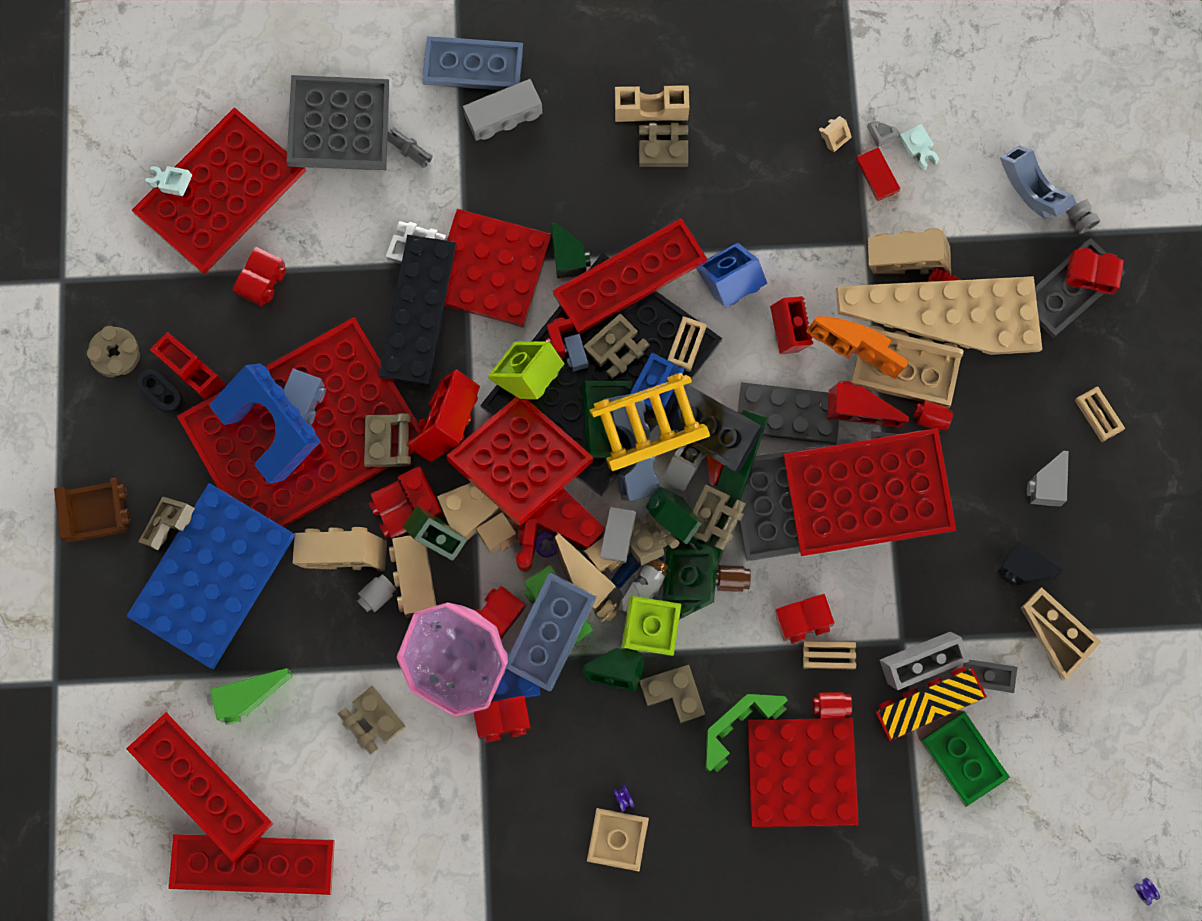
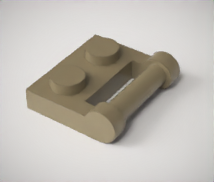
M403 413L397 415L365 416V467L411 466V457L408 456L409 447H407V444L409 442V424L412 423V415ZM392 425H399L397 457H391Z

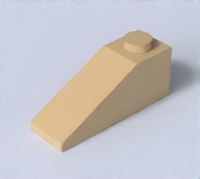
M559 533L556 534L552 540L568 582L596 595L597 598L591 610L596 609L616 586Z

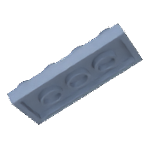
M427 36L422 78L423 85L503 90L520 83L523 43Z
M549 573L508 656L506 669L547 691H552L597 596L553 573Z

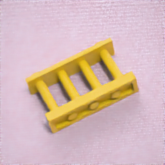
M678 373L668 377V382L612 402H609V399H605L594 404L595 408L589 411L593 417L601 416L613 451L611 452V457L606 458L608 466L612 471L710 436L707 426L704 424L699 425V422L695 421L683 386L692 383L691 377ZM674 389L686 424L684 430L677 433L674 430L671 431L659 394ZM647 398L650 399L661 431L660 439L652 442L646 438L635 406V402ZM624 406L637 441L635 444L636 448L627 451L625 448H622L610 411Z

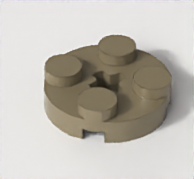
M106 326L90 341L87 356L91 365L100 374L106 377H115L130 373L139 362L140 352L137 340L129 331L120 327ZM118 347L117 350L120 354L118 356L113 355L111 358L108 357L110 354L108 351L111 348Z

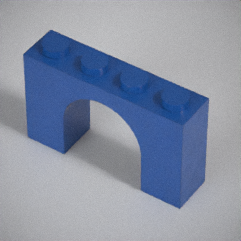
M261 363L245 365L209 406L224 425L240 422L257 403L265 406L274 418L276 434L270 448L254 465L268 484L284 481L321 441L315 435V430L302 418L299 409L292 405L285 396L284 390L272 379L269 370Z

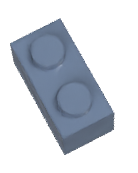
M580 334L564 338L565 353H568L569 358H566L568 367H572L573 372L588 368V361Z

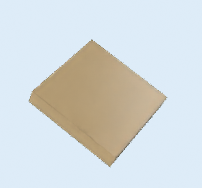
M596 808L587 862L639 872L649 818Z

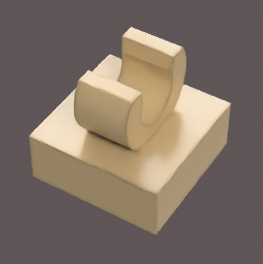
M840 116L835 120L830 119L828 121L829 125L825 129L819 128L827 148L833 152L852 137L846 120Z

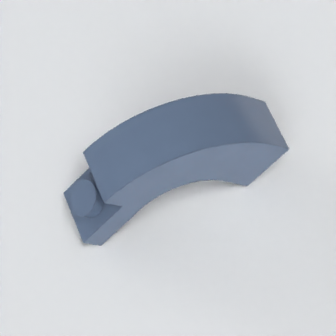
M1019 145L1000 157L1012 186L1023 201L1039 216L1047 218L1050 215H1062L1076 204L1074 195L1057 189L1046 179L1038 165L1033 150Z

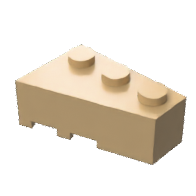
M929 228L925 232L902 231L898 235L879 233L875 237H868L869 267L873 274H905V270H920V274H928V270H933L934 268L951 274L950 245L943 230Z
M472 483L437 496L449 526L468 540L477 533L476 528L503 512Z
M352 527V531H344L341 528H329L328 532H320L318 529H305V533H295L293 564L309 569L353 567V570H361L362 566H371L376 568L377 571L386 570L387 541L367 532V528Z
M1043 588L1038 589L1021 607L1061 680H1066L1101 643L1093 633Z

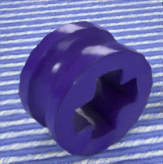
M543 533L538 536L535 546L540 556L549 558L557 553L554 544L551 545L552 550L548 552L546 549L542 550L540 548L543 546V540L553 541L552 538L555 535Z
M625 785L622 786L621 790H613L622 812L628 806L634 807Z
M1144 878L1142 880L1143 883H1136L1134 888L1140 899L1149 906L1152 904L1153 899H1160V894L1154 884L1148 878Z

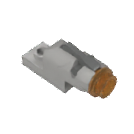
M658 559L642 566L640 565L619 589L622 599L619 603L618 611L626 616L629 596L653 599L654 596L656 598L661 583L667 575L665 571L668 566Z

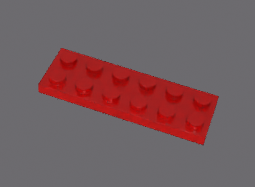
M682 218L554 289L553 295L567 318L572 319L573 327L577 334H581L706 263L707 257Z
M167 712L126 748L233 863L273 825L272 821Z
M173 834L169 889L331 895L335 840L260 837L233 863L208 835Z

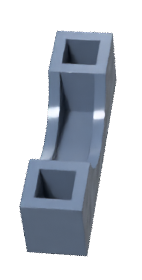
M632 394L623 395V396H618V397H613V398H608V399H609V402H612V401L621 399V398H623V397H626V396H629V395H632ZM641 400L635 402V406L648 439L650 438V429L648 424L645 423L643 414L646 411L645 402ZM625 406L610 411L615 427L624 431L631 442L632 449L636 448L635 444L637 441ZM655 456L626 466L623 471L617 474L621 500L632 501L655 494L657 488H659V479L657 474L654 473L652 464L655 462Z

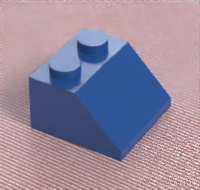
M739 243L710 257L706 263L696 268L714 298L724 307L736 304L739 299L759 291L761 287L768 284L759 259Z

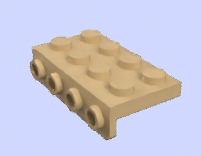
M870 326L869 328L891 339L888 348L909 362L898 377L894 379L882 373L880 369L869 362L863 361L857 355L851 381L853 385L919 402L927 400L950 408L960 360L964 350L952 343L938 344L934 343L930 338L920 337L917 339L909 337L905 332L897 331L891 333L884 331L882 327Z

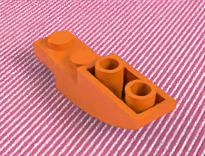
M816 316L806 330L814 339L823 342L837 354L849 359L855 353L863 361L869 362L880 369L882 373L894 379L898 377L909 362L888 348L891 339L869 327L852 321Z

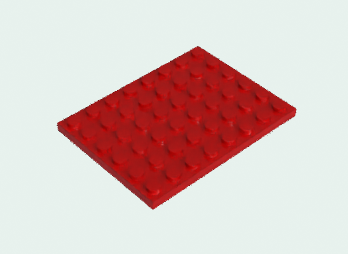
M355 317L266 366L272 379L283 390L292 369L322 379L325 385L324 388H326L322 402H318L315 407L316 416L311 425L315 430V435L321 442L284 481L268 484L254 465L270 448L276 434L274 418L265 406L257 403L240 422L224 425L209 406L221 393L219 392L177 416L217 488L282 527L290 525L389 468L365 467L366 415H397L403 413L412 415V423L409 424V440L416 438L421 430L417 426L418 422L394 382L379 378L381 361ZM392 425L391 457L398 456L399 425ZM409 448L408 456L415 453V451Z

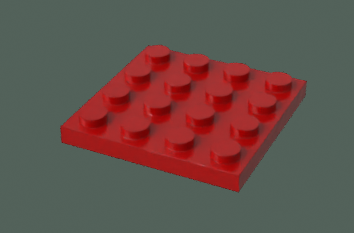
M457 209L447 241L456 242L457 248L445 306L524 328L552 234Z
M515 397L447 455V461L515 523L521 526L593 462V456L529 400Z
M853 718L747 721L751 827L858 825Z

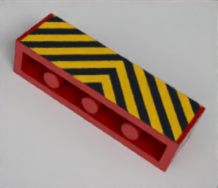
M963 666L950 672L952 677L945 681H942L941 677L926 683L928 688L918 692L917 688L902 694L904 699L894 703L893 699L878 705L880 710L876 711V715L889 742L985 699L987 696L974 669L967 670Z

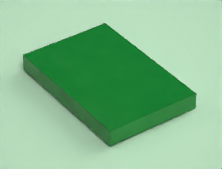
M965 711L920 740L965 807L1010 778Z

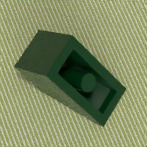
M551 223L557 278L576 277L585 273L586 267H591L590 253L584 251V244L557 223Z
M662 487L658 488L645 506L656 522L685 544H688L702 524L683 497Z
M419 506L415 508L403 526L414 540L452 561L468 540L441 519Z
M615 648L585 664L582 671L586 681L636 692L645 663L642 654L637 650Z

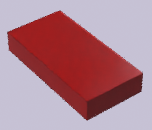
M879 147L857 156L856 162L877 201L900 192L901 188Z

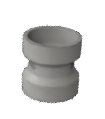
M1088 199L1077 203L1066 212L1070 220L1075 221V228L1079 234L1092 229L1101 221L1098 215L1091 211L1092 206Z

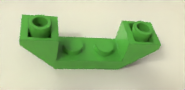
M747 694L708 729L705 770L708 773L713 769L718 772L728 763L726 757L730 753L716 737L720 736L723 739L734 729L731 724L737 718L743 721L753 711L750 708L752 705L766 720L771 716L776 719L786 710L784 704L788 699L785 696Z

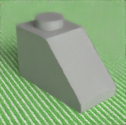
M689 444L679 447L673 455L662 480L669 483L673 488L685 491L696 475L706 454Z
M1069 451L1061 452L1041 469L1031 481H1028L1027 496H1031L1030 504L1061 507L1067 501Z

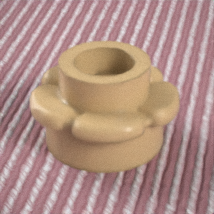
M609 598L606 599L595 612L600 618L599 621L603 622L606 619L610 622L618 613L616 608L618 603L612 602Z

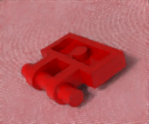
M527 519L525 526L521 525L519 529V546L523 547L522 551L516 556V563L518 569L522 572H528L533 565L538 532L536 519Z

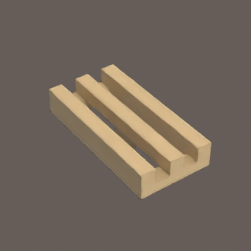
M683 316L668 361L680 368L686 369L685 371L691 372L707 324ZM689 324L691 326L680 357L676 360L674 357L685 326ZM698 327L700 330L688 363H685L683 361L695 328Z
M1098 386L1075 399L1078 407L1101 442L1106 441L1125 429ZM1092 395L1096 397L1101 407L1103 408V410L1111 420L1112 424L1114 425L1115 429L1111 428L1101 409H1099V407L1091 397ZM1087 403L1089 404V406H1090L1091 409L1093 410L1094 414L1092 413V411H1091L1090 408L1088 407ZM1098 420L1100 421V423H1101L1102 426L1104 427L1105 431L1103 430V428H1102L1101 425L1099 424Z
M804 641L803 669L855 670L856 642ZM809 648L849 649V653L809 652ZM809 658L849 659L850 663L809 662Z

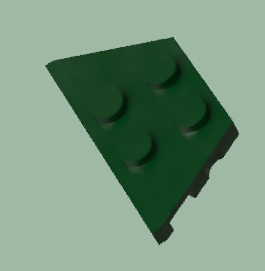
M693 537L688 544L678 539L679 545L674 549L669 545L666 546L662 601L681 604L679 620L714 603L718 551Z

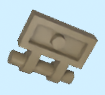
M656 123L639 125V135H649V140H639V167H688V140H678V135H688V125H678V123H671V125H657ZM656 135H671V140H656Z
M619 314L586 343L583 348L600 367L607 361L612 364L606 373L613 379L617 374L625 372L627 370L626 366L635 358L639 359L644 354L643 351L650 345L645 339L636 344L632 338L637 335L638 331ZM625 346L629 351L619 359L616 353Z
M705 485L693 510L702 524L693 536L707 543L712 534L719 536L715 547L724 550L727 542H731L734 536L732 532L737 521H741L744 515L742 511L746 503L737 499L733 508L726 506L730 499L729 495ZM722 513H725L729 516L723 529H720L716 526Z
M649 512L646 514L649 522L643 524L639 518L635 519L629 551L641 566L663 556V547L669 545L674 549L679 545L676 536L656 522ZM658 532L660 535L654 537L652 534Z
M373 686L352 702L358 709L357 712L351 715L347 708H344L338 713L339 717L343 720L342 725L346 730H351L358 739V745L361 748H365L370 755L378 750V747L373 742L375 738L379 736L386 744L406 727ZM363 718L373 728L368 733L358 723Z

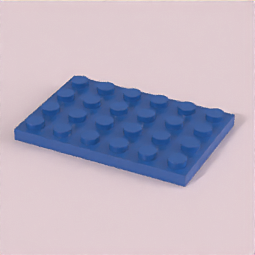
M208 483L194 506L195 509L190 523L183 531L179 530L127 614V617L207 667L214 669L296 534Z

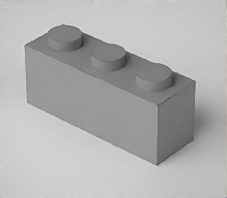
M531 79L463 106L464 116L476 141L479 139H489L496 132L511 130L518 123L533 121L540 114H543L541 100Z
M952 632L945 633L880 660L887 684L897 690L969 662L962 638Z

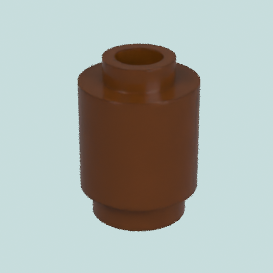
M718 566L715 583L718 591L743 592L744 589H750V569H744V566Z

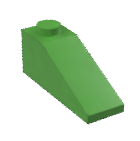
M286 668L210 689L217 720L225 722L226 725L241 722L240 717L248 716L292 677L291 671Z

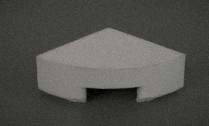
M878 121L868 123L867 125L877 147L898 139L901 135L894 126Z

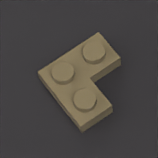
M162 497L138 542L159 550L160 546L167 539L170 527L183 531L190 523L195 508L186 503Z
M689 665L639 681L647 706L672 699L680 723L705 716Z

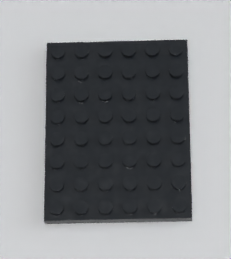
M601 253L589 270L608 260L609 257ZM657 291L580 334L584 346L621 314L638 331L632 340L637 344L642 339H645L650 345L643 351L644 354L639 359L635 358L626 366L627 370L625 372L619 373L611 379L606 371L612 364L607 361L600 367L585 351L588 368L573 372L572 367H568L567 359L562 358L564 365L558 372L557 377L547 386L544 394L538 399H527L586 451L582 382L633 381L631 389L628 391V394H630L651 353L668 360L683 316L696 320ZM561 306L557 308L531 342H546L545 339L549 338L547 325L558 318L568 319ZM686 324L674 357L676 360L680 357L691 326L689 324ZM574 327L572 331L560 334L563 344L564 338L577 335ZM698 327L695 328L683 361L685 363H688L700 330ZM706 327L691 372L684 370L683 376L687 375L692 380L722 342V337ZM624 346L616 355L620 359L629 350ZM496 385L480 406L491 416H494L516 396ZM646 408L643 414L645 423L648 424L651 433L658 422L654 410ZM621 430L619 439L622 448H625L626 451L632 449L628 436ZM593 458V462L576 478L602 497L623 468L612 471L608 466L606 458Z

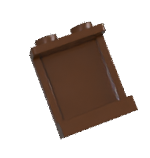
M111 478L109 483L71 490L65 487L54 488L60 538L66 543L128 532L127 524L131 523L129 510L128 508L125 509L124 499H127V490L125 484H122L117 478Z

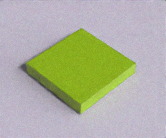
M629 596L621 648L674 656L681 604Z

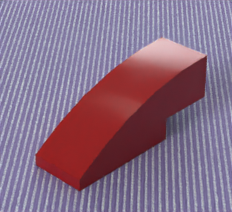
M168 332L150 349L155 356L204 400L216 395L225 386V383L218 375Z

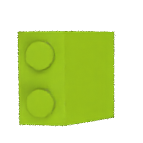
M514 342L487 377L520 399H538L544 394L550 382L557 377L564 362L550 342Z

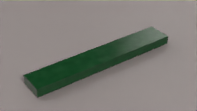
M742 410L741 414L763 426L764 429L740 473L725 465L722 469L716 489L730 496L726 505L730 508H733L737 499L741 501L768 421L767 417L746 410ZM722 513L716 527L723 529L729 515ZM712 534L708 543L699 539L703 544L718 551L717 564H719L724 550L715 547L719 536Z

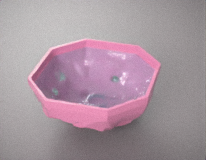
M444 603L414 613L398 652L397 660L412 693L456 717L489 707L505 673L508 655L503 648L498 629L495 625L483 618L475 610L453 603Z

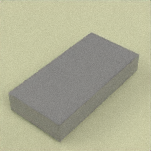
M610 507L600 553L601 559L626 563L636 511Z

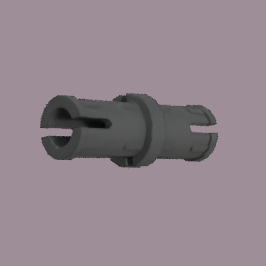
M391 128L392 134L388 132L387 141L400 149L403 156H409L421 165L422 168L427 167L428 164L425 162L430 163L433 156L419 147L413 138L409 139L398 131L397 128Z

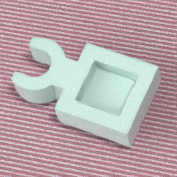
M922 124L900 135L899 140L911 158L919 157V166L922 170H926L928 166L925 159H931L934 165L938 163V155L934 151L929 150L933 147L934 143Z
M153 166L150 170L156 177L152 179L146 178L145 181L151 187H158L164 193L183 196L192 174L189 170L167 166L165 172H162L159 167Z

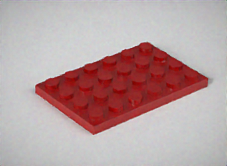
M234 107L175 166L176 168L189 170L192 174L184 195L164 193L158 187L153 188L132 209V212L205 275L306 172V168L287 167V151Z
M938 428L783 454L801 556L956 531Z

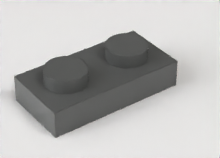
M970 659L969 662L963 664L967 670L974 669L983 689L1008 693L1015 692L1018 667Z

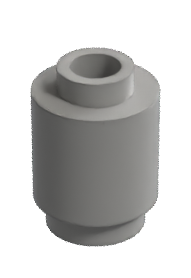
M382 574L379 578L375 577L357 593L360 597L357 602L366 612L370 610L376 612L393 597L392 593L396 588Z

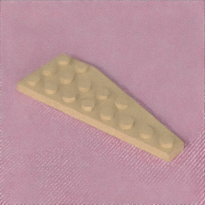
M1034 277L840 286L835 289L838 314L863 321H873L884 324L885 327L899 328L906 330L908 333L941 342L955 343L960 345V347L981 350L982 353L990 355L1030 353L1042 350Z

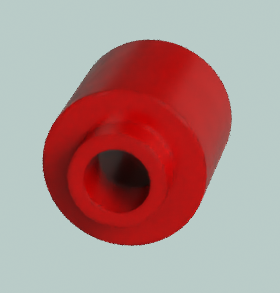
M924 400L922 404L918 403L913 414V418H916V424L931 429L938 428V431H941V429L947 431L953 417V411L948 410V407Z
M820 692L817 694V698H813V713L818 714L819 719L845 718V715L852 714L851 695L844 694V692Z

